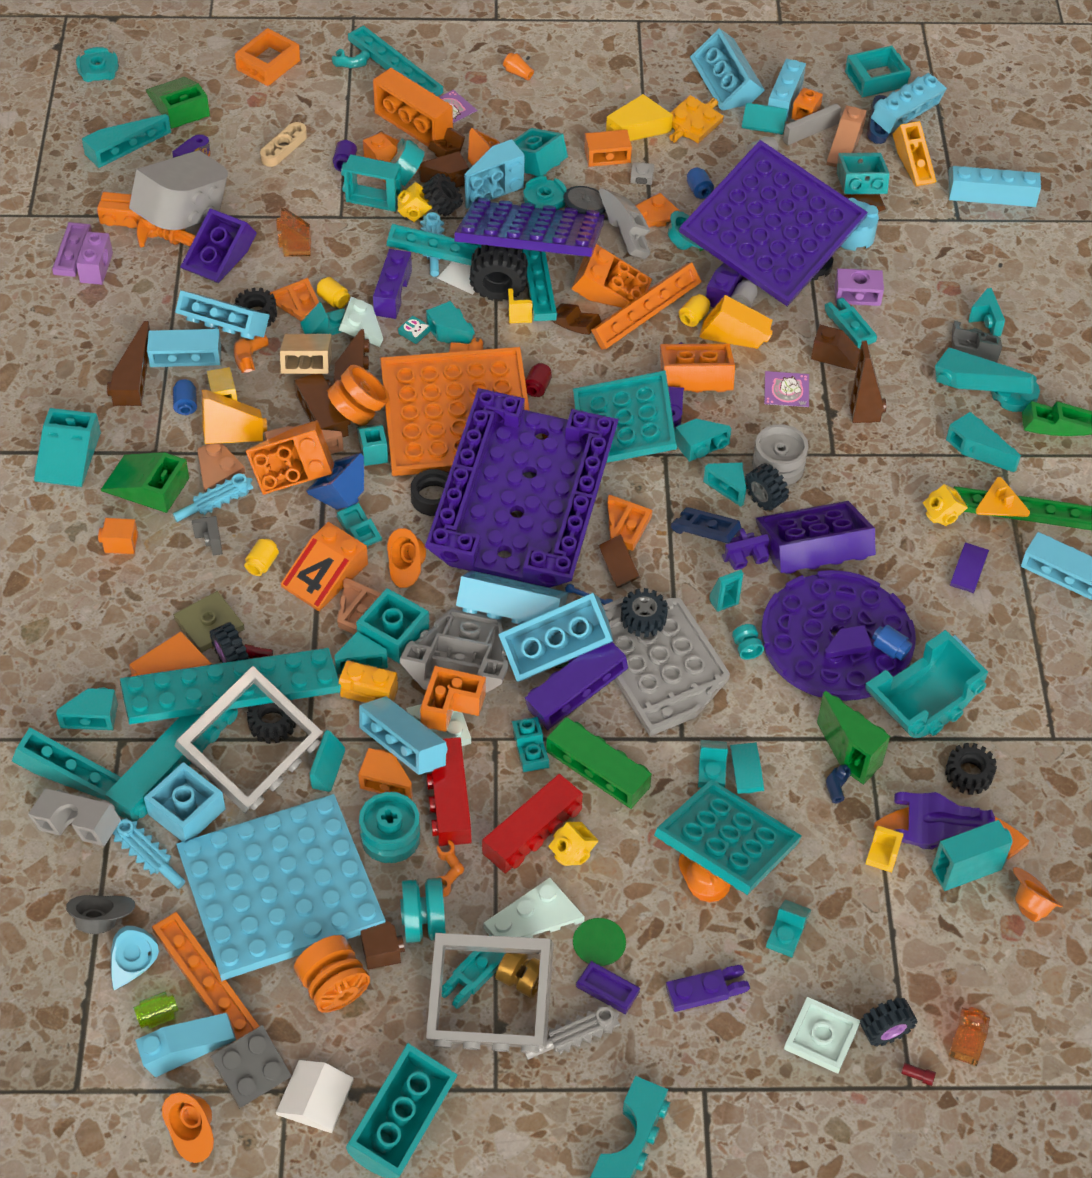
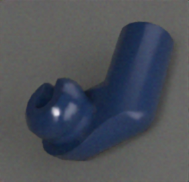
M842 764L834 768L826 778V786L832 803H840L845 799L841 787L845 784L848 777L851 776V770L847 765Z

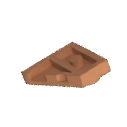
M222 443L206 444L197 449L205 493L208 488H216V484H224L225 479L232 480L235 474L245 473L243 464Z
M345 578L337 623L338 628L355 634L357 632L356 622L382 593Z

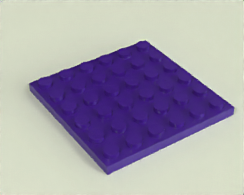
M759 140L680 226L679 232L788 307L862 223L868 212Z
M478 198L477 201L473 202L455 231L454 241L592 257L604 224V215L595 210H588L586 214H580L575 208L557 210L555 206L545 205L543 208H535L534 204L531 203L512 205L511 201L503 200L499 201V203H494L487 198Z

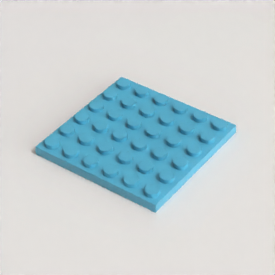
M334 794L176 844L221 981L299 956L309 946L323 938L342 935L346 939L361 935V930L386 922Z

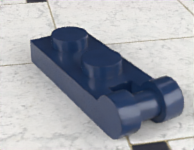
M690 507L684 508L680 513L681 517L676 518L671 523V528L678 534L686 532L724 543H729L741 529L739 520Z

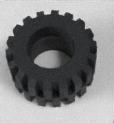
M490 245L478 247L475 253H473L469 280L471 287H474L473 290L476 293H480L481 297H488V300L492 301L493 299L498 301L508 300V289L513 288V297L519 296L520 292L524 291L527 280L528 260L525 253H521V249Z

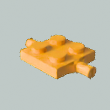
M688 96L670 112L673 114L672 128L675 130L669 136L670 140L675 143L684 136L696 143H700L723 122L724 115L713 109L718 105V100L711 98L710 101L704 104L693 96Z

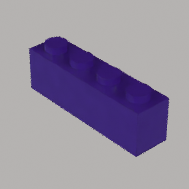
M610 642L571 659L568 665L560 671L551 674L542 685L530 690L525 697L528 711L534 717H538L539 722L548 731L628 669L626 655L613 642Z

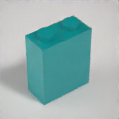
M997 820L940 841L931 870L944 892L1001 871L1013 843L1012 836L1009 830L1004 828L1001 822Z

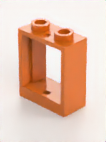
M267 28L235 53L236 69L269 86L300 61L299 44ZM269 47L281 53L269 63L256 58Z

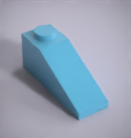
M223 1013L162 1027L135 1041L143 1066L154 1077H158L235 1041L236 1037L228 1014Z

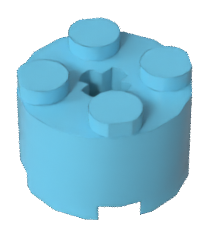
M849 198L850 201L868 213L862 223L840 247L856 251L857 247L866 246V248H869L874 243L879 220L878 209L874 205L857 201L855 198Z

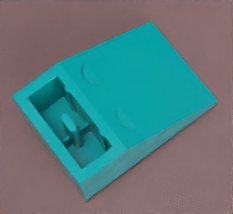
M49 408L42 429L34 476L35 482L76 487L83 486L101 434L97 413Z

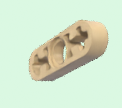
M301 122L289 124L261 149L262 164L273 167L285 159L306 140V126ZM280 143H289L286 146L279 145Z

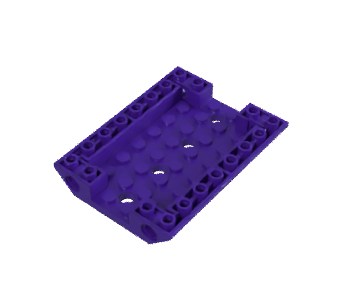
M478 388L425 548L447 565L459 569L476 571L548 588L571 582L619 419L571 409L569 419L524 410L525 398ZM537 434H545L548 437L544 440L537 439L535 436ZM526 472H533L536 476L533 478H526L523 474ZM539 498L554 500L549 504V513ZM514 511H520L524 515L522 517L516 518L513 517L511 513ZM508 551L511 553V556L502 558L498 553Z

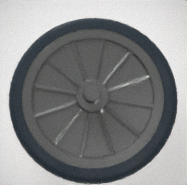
M574 186L567 189L564 193L565 204L569 208L577 209L580 214H586L588 210H595L600 212V214L606 211L599 191L594 188Z

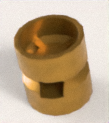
M505 953L498 966L495 978L509 987L516 985L518 992L533 998L538 992L540 960L535 957L528 959V954ZM526 967H527L528 969L526 970V972H525L523 978L521 979V977H522V975H523V973H524V971H525V969H526Z

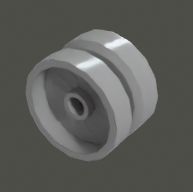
M785 424L771 425L764 428L758 433L755 441V452L752 460L753 469L767 463V465L773 466V470L776 468L779 471V476L783 475L784 478L782 480L787 482V486L796 483L803 476L809 449L808 440L801 431Z

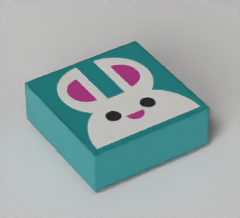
M411 316L398 328L399 335L415 344L431 331L429 324L415 316Z

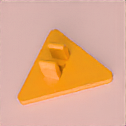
M997 477L976 508V514L1018 517H1028L1030 515L1028 508L1001 477Z

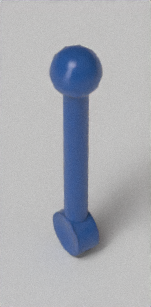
M567 584L565 587L566 592L570 594L575 593L583 597L589 595V593L576 589L573 584ZM600 598L603 605L613 602L612 599L604 600Z

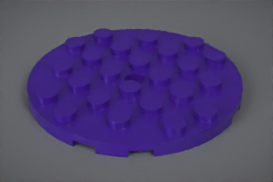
M837 570L817 571V575L807 577L801 575L787 582L785 587L778 593H775L768 602L761 626V640L765 654L774 669L787 682L808 694L820 698L827 691L842 701L872 697L866 690V683L885 670L894 677L908 668L915 649L916 635L913 621L910 620L905 611V605L894 593L889 594L880 587V583L868 577ZM865 625L872 644L871 651L831 658L824 657L826 648L835 637L832 632L843 628ZM890 625L908 637V641L913 644L902 661L897 658H891L873 646L875 640L872 637L880 626Z

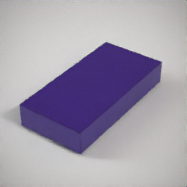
M590 961L576 982L578 989L609 1006L611 1005L612 1008L625 1015L640 993V987L593 961Z

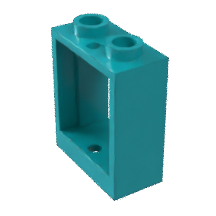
M893 46L847 56L845 73L862 98L901 89L905 84H908L911 76L910 68L906 66L901 55L897 53ZM885 66L891 71L889 74L872 78L867 70Z
M838 153L837 176L844 194H888L890 173L881 153Z
M350 154L347 163L344 162L341 169V175L344 176L342 190L345 192L346 202L396 212L398 208L397 196L402 191L401 164ZM357 174L386 180V190L358 185Z

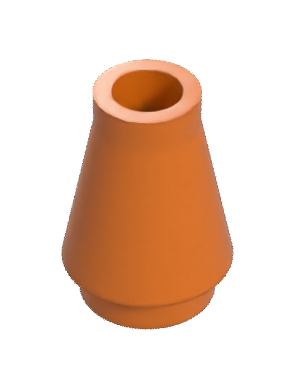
M511 52L506 56L503 67H505L507 72L522 77L527 81L531 79L534 70L530 68L518 53L514 54Z

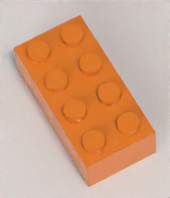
M389 68L373 79L375 113L429 147L430 141L444 139L447 128H453V106L408 79L403 74Z

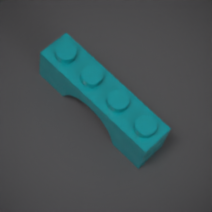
M634 1077L624 1100L623 1114L631 1122L635 1131V1137L629 1146L619 1152L600 1154L590 1178H634L637 1170L643 1171L649 1155L645 1153L648 1143L654 1145L660 1130L659 1127H656L659 1118L665 1119L671 1102L667 1101L668 1089L640 1077Z

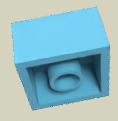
M184 762L144 797L148 815L182 842L195 838L226 809L222 791Z

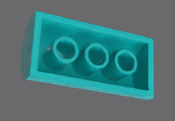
M407 1043L346 1146L349 1155L357 1163L374 1174L384 1178H399L458 1074Z

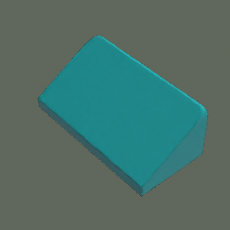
M746 103L741 128L783 134L787 109Z
M326 730L323 734L309 773L312 789L326 792L332 791L345 754L344 745L329 730Z

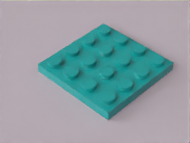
M666 370L573 389L575 410L619 419L607 463L677 449Z
M709 780L660 824L654 834L655 837L668 846L676 849L690 860L701 865L746 895L799 844L802 835L713 780Z

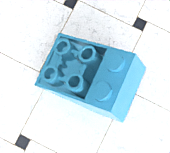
M512 139L492 146L465 173L466 209L470 208L478 198L492 200L524 188V154Z

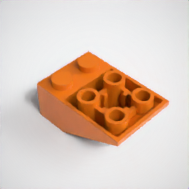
M596 244L592 257L585 256L571 289L589 301L623 308L648 291L652 279Z
M318 420L296 426L246 450L263 495L327 476L333 472L334 461Z

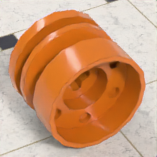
M342 935L329 936L313 943L301 953L294 964V972L302 985L308 989V994L314 1000L317 1010L322 1013L333 1012L351 1004L363 994L370 983L368 972L363 969V964L356 959L354 950Z

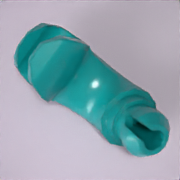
M338 49L336 51L337 56H332V63L336 67H363L367 65L370 53L362 50L355 57L345 56L343 49Z

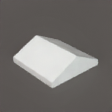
M299 1060L276 1111V1115L332 1133L354 1078L324 1062Z

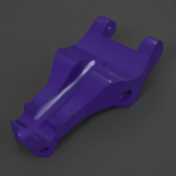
M897 792L894 794L895 804L909 805L908 831L904 829H895L894 831L904 834L902 838L903 843L919 846L922 849L933 850L939 846L942 840L995 821L992 810L959 806L937 792Z

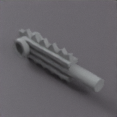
M611 1005L608 1007L598 1006L596 1013L588 1010L586 1017L577 1015L575 1022L566 1020V1024L563 1027L556 1024L555 1029L549 1028L547 1049H539L538 1053L524 1054L527 1060L552 1049L561 1055L564 1051L570 1052L572 1045L580 1048L582 1041L591 1043L593 1036L602 1038L603 1033L608 1032L612 1034L613 1028L620 1026L617 1020L620 1013L613 1011Z

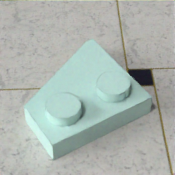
M351 297L339 331L355 337L361 329H364L365 339H369V343L380 347L383 336L373 306L363 300Z

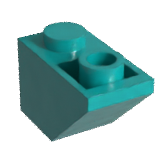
M451 301L426 310L427 324L431 326V333L437 341L450 344L451 342L471 343L475 335L474 328L471 323L466 322L461 310L456 308Z
M697 418L676 427L677 447L689 462L702 458L708 453L723 449L729 445L732 428L725 424Z
M374 424L356 427L361 453L364 456V466L388 463L387 441L383 425Z

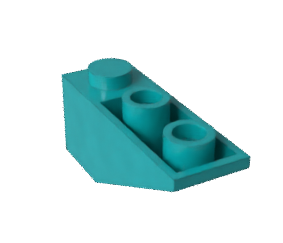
M972 412L967 413L949 425L946 441L962 455L1011 472L1017 471L1021 455Z

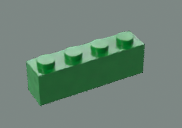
M566 717L547 737L546 752L628 808L632 809L650 789L652 773L644 765L635 763L623 751L614 749L602 737L595 736L587 731L579 722H574Z

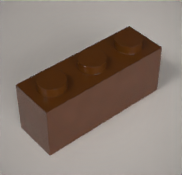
M311 374L294 380L296 397L309 421L318 420L321 430L341 431L342 437L349 436L348 426L351 425V421L335 408L328 397L327 391L332 386L330 380H325L323 374Z

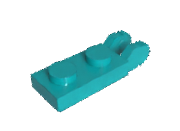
M844 298L837 299L838 309L832 302L825 304V311L828 317L836 323L840 330L845 332L858 348H861L862 341H867L868 345L877 341V334Z
M473 951L444 983L441 996L446 998L460 983L464 988L455 996L452 1005L459 1009L469 1000L471 994L474 995L497 972L505 953Z

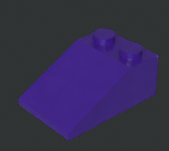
M210 208L180 268L219 283L248 252L257 233L247 222Z

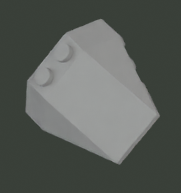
M450 609L434 622L432 629L429 631L424 630L417 641H410L406 645L400 658V663L424 690H427L434 666L486 677L487 693L503 683L508 670L506 652L498 635L503 632L501 619H493L486 615Z

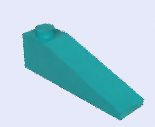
M163 114L97 130L82 138L85 156L98 168H101L171 133L169 116Z
M948 347L935 365L936 381L957 389L1032 394L1034 392L1033 374Z
M30 727L17 746L12 758V762L36 775L106 800L105 794L121 778L117 774Z

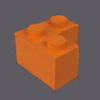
M434 666L420 708L421 723L428 728L447 732L453 711L479 716L486 696V677Z

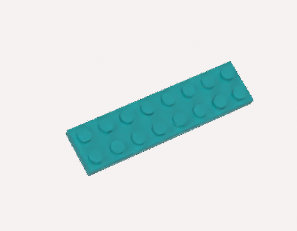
M329 648L120 678V686L129 725L203 714L252 666L289 700L340 693L341 685L339 684V678ZM253 684L227 710L274 702L260 688Z

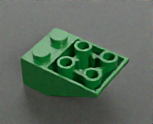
M181 77L146 89V93L161 115L167 114L169 116L171 129L210 116L208 96L199 83L191 79Z
M165 452L126 454L115 467L101 488V491L167 513L189 480L187 461L184 458Z
M825 691L822 696L817 724L839 765H847L851 770V776L864 785L883 765L890 735L883 728L868 721L860 712L848 707L840 698Z

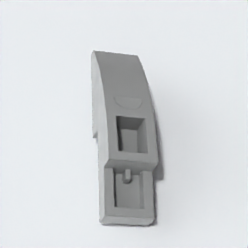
M601 188L599 193L608 215V221L611 225L620 228V233L623 236L629 255L646 259L651 254L645 239V235L650 232V229L643 215L623 195Z

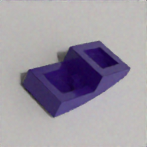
M965 542L950 586L974 593L989 550Z

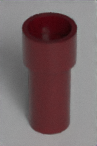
M245 644V651L248 653L249 658L273 656L272 649Z
M904 1063L901 1074L932 1086L936 1072Z

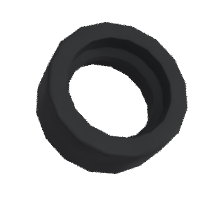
M429 469L420 472L414 477L411 482V503L417 511L428 516H435L441 498L427 499L421 496L419 492L429 486L444 488L449 473L439 469Z

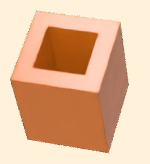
M105 518L104 526L99 528L98 540L99 543L103 544L104 552L135 554L138 539L135 519Z

